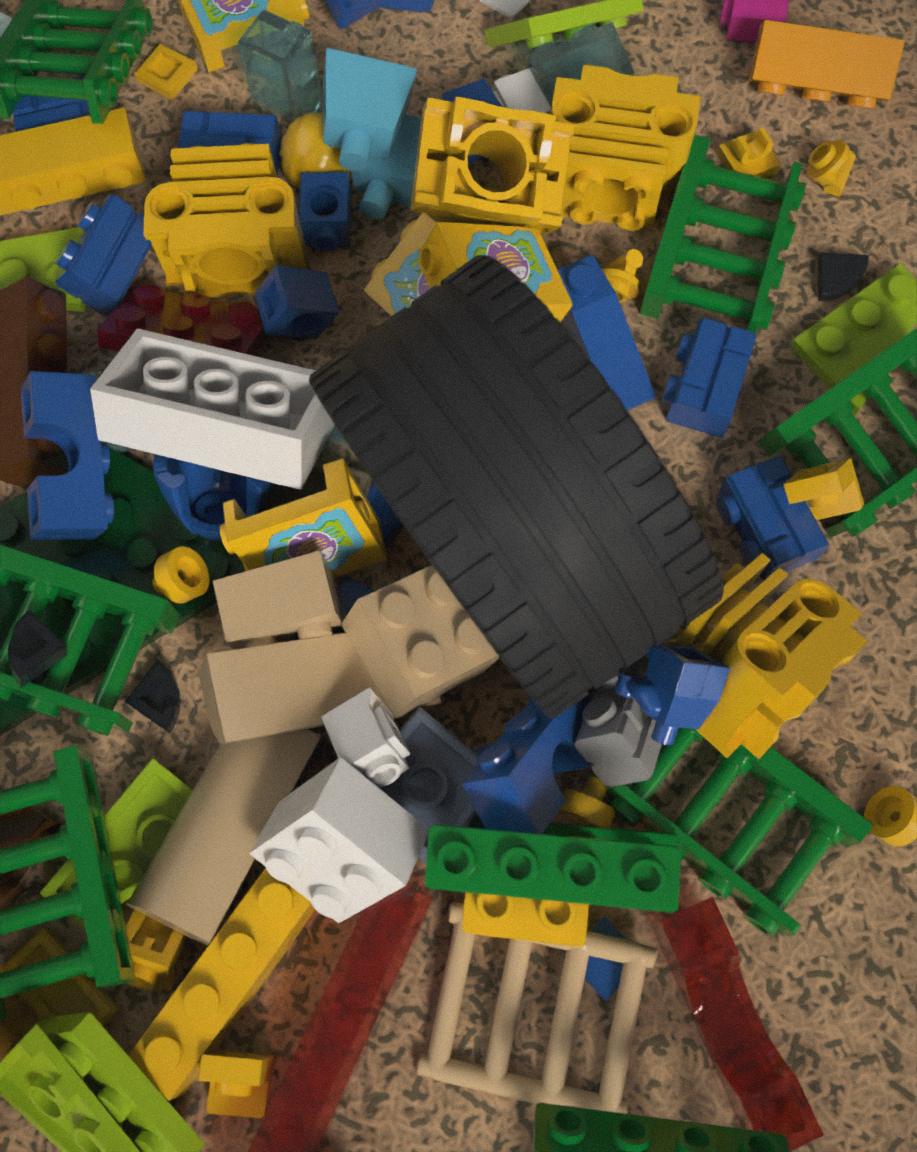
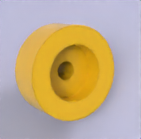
M180 546L161 555L156 560L153 587L158 594L164 595L172 602L182 604L203 595L207 591L209 586L208 568L202 557L193 549Z
M589 776L582 793L572 789L564 790L562 796L565 802L558 813L581 825L610 827L616 811L602 802L608 786L603 785L600 779Z
M888 786L876 792L868 801L864 812V818L873 824L869 832L884 843L895 847L907 845L917 839V797L900 786Z

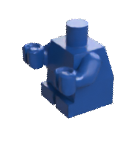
M662 642L657 647L651 646L649 648V652L646 654V657L649 658V663L643 678L638 673L620 671L615 692L626 698H634L640 706V710L656 721L651 735L654 741L664 745H673L679 727L699 729L721 699L730 667L696 647L678 644L674 646L670 643Z

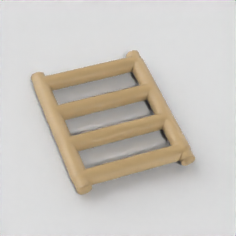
M451 902L448 909L449 923L454 924L428 1053H421L415 1068L416 1074L432 1078L436 1081L533 1104L548 1103L628 1114V1102L622 1100L646 967L653 969L658 956L657 948L590 931L586 933V943L583 947L510 939L485 1065L481 1066L450 1058L475 934H467L462 931L464 904ZM532 943L566 950L541 1079L507 1072ZM589 956L623 963L599 1093L564 1085Z

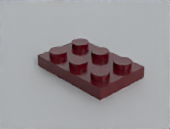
M155 285L135 286L97 329L99 348L120 351L137 328L252 356L257 354L268 337L265 334L259 308H256L253 304L246 302L232 304L210 300L206 295L197 293L184 295L167 292Z

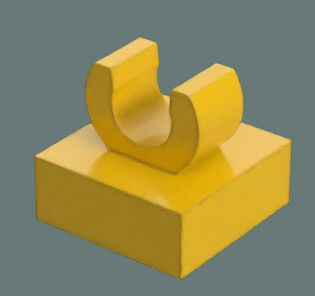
M764 127L720 144L716 153L726 169L762 178L777 174L781 166L780 161L772 150L774 143Z

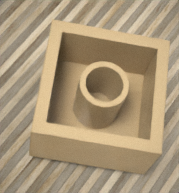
M320 550L213 581L225 640L233 650L346 633L341 626L346 614L339 590V583Z
M433 565L357 599L341 623L396 719L481 675L500 658Z

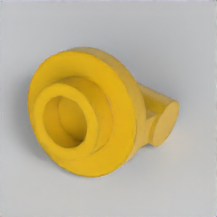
M837 139L832 142H823L811 153L808 159L809 165L806 174L813 182H819L824 187V192L839 197L842 194L856 155L850 150L844 140Z
M637 249L627 251L602 269L613 287L619 303L636 298L640 294L642 285L635 277L637 268L643 263V256Z

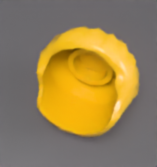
M323 112L306 113L289 124L286 133L280 141L281 149L278 154L282 162V172L293 186L300 189L301 173L348 172L349 181L352 180L351 170L344 168L339 162L341 149L327 146L323 142Z

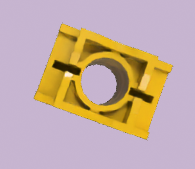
M583 64L581 80L557 77L551 114L556 115L555 121L575 125L574 136L571 137L561 216L570 217L574 222L584 225L599 221L617 224L620 228L627 231H636L641 228L652 229L659 199L671 196L676 192L683 165L689 157L698 123L701 96L677 93L679 77L669 75L631 76L618 73L608 67Z
M457 96L453 102L428 97L422 108L410 205L411 211L422 214L424 211L438 222L538 228L541 234H549L556 231L562 226L563 217L561 216L570 143L571 137L574 136L575 125L555 121L556 115L505 108ZM469 155L485 156L499 167L504 181L503 192L488 191L473 180L468 169Z
M243 143L231 146H192L190 148L171 149L170 157L173 165H170V175L173 182L159 184L146 196L143 230L145 239L151 241L164 270L166 286L184 285L186 294H203L209 297L210 300L230 294H249L255 296V292L276 265L307 269L306 246L293 191L286 181L277 178L269 144Z
M763 553L746 567L742 566L739 562L731 567L722 577L725 585L721 601L690 622L685 630L680 626V630L664 642L674 646L678 644L696 647L730 667L720 701L699 729H695L726 758L742 744L757 759H760L777 741L782 724L788 720L798 718L830 683L832 671L841 665L849 663L868 642L851 627L863 613L834 589L821 581L801 579L770 607L767 606L765 603L788 574L779 567L751 592L749 588L771 561Z

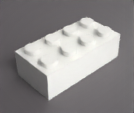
M138 328L90 388L97 437L100 441L302 490L335 424L309 383L310 375L316 370Z

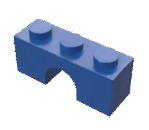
M30 371L20 388L24 438L49 440L57 444L64 451L68 460V472L60 476H37L27 488L30 540H95L108 529L107 524H111L113 521V498L110 493H105L103 475L107 474L109 470L110 452L108 444L101 443L97 437L90 388L96 382V375Z
M589 694L556 718H548L529 696L530 702L519 715L513 717L505 724V732L496 743L478 756L477 766L462 782V786L486 829L540 834L544 832L565 802L553 773L589 768L592 764L586 762L574 745L583 721L582 712L591 700Z

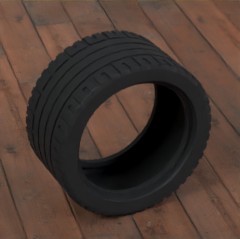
M488 255L475 256L440 282V286H433L412 301L411 307L402 308L384 321L379 330L373 329L352 344L353 349L347 353L344 350L310 375L309 383L316 396L375 485L491 647L530 698L548 718H556L586 697L589 694L588 690L590 688H599L616 676L620 668H627L647 654L651 646L657 647L678 632L680 626H686L721 601L724 594V584L715 556L710 550L711 547L701 531L698 521L689 509L688 503L675 485V481L659 459L655 449L646 439L641 428L632 415L629 414L618 395L609 386L604 376L595 364L590 361L576 340L571 337L567 329L554 317L541 299H538L535 293L516 274L510 271L504 264L498 262L497 259Z

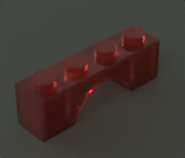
M710 897L700 900L650 922L741 1128L783 1134L788 1140L790 1151L824 1136L795 1072L788 1066L776 1049L755 1010L742 976L739 951L714 898Z

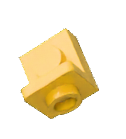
M851 457L799 470L783 484L789 504L806 501L816 520L859 511L864 506Z
M134 909L126 924V931L136 980L127 983L145 991L153 990L154 986L171 991L176 980L174 966L188 937Z
M214 1050L202 1054L198 1081L210 1082L207 1112L216 1115L258 1119L264 1117L268 1107L274 1055L227 1050Z

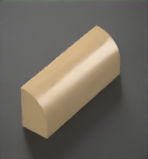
M346 633L208 653L198 672L209 722L220 744L325 726L321 718L323 715L369 687L389 708ZM440 696L420 707L439 705L441 703Z
M309 729L219 744L126 905L208 947L255 861V858L249 852L278 802L292 793L321 736Z

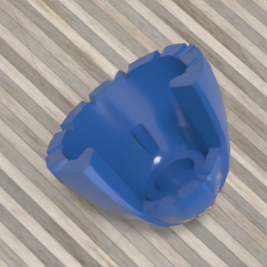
M154 454V476L162 495L173 513L192 534H197L209 541L222 542L220 525L225 523L224 502L235 499L246 516L250 517L264 510L275 487V483Z

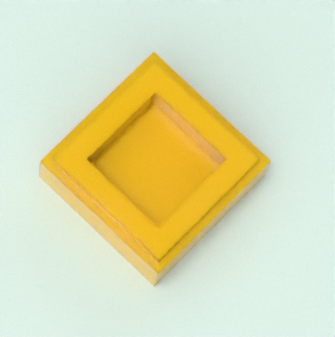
M159 43L136 70L134 75L137 82L173 100L196 73L198 67L196 61Z

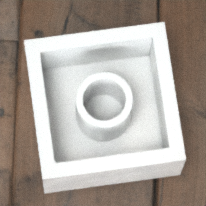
M340 757L278 802L249 854L262 863L271 876L279 881L286 882L308 899L316 911L332 918L337 923H341L407 885L429 834V829Z

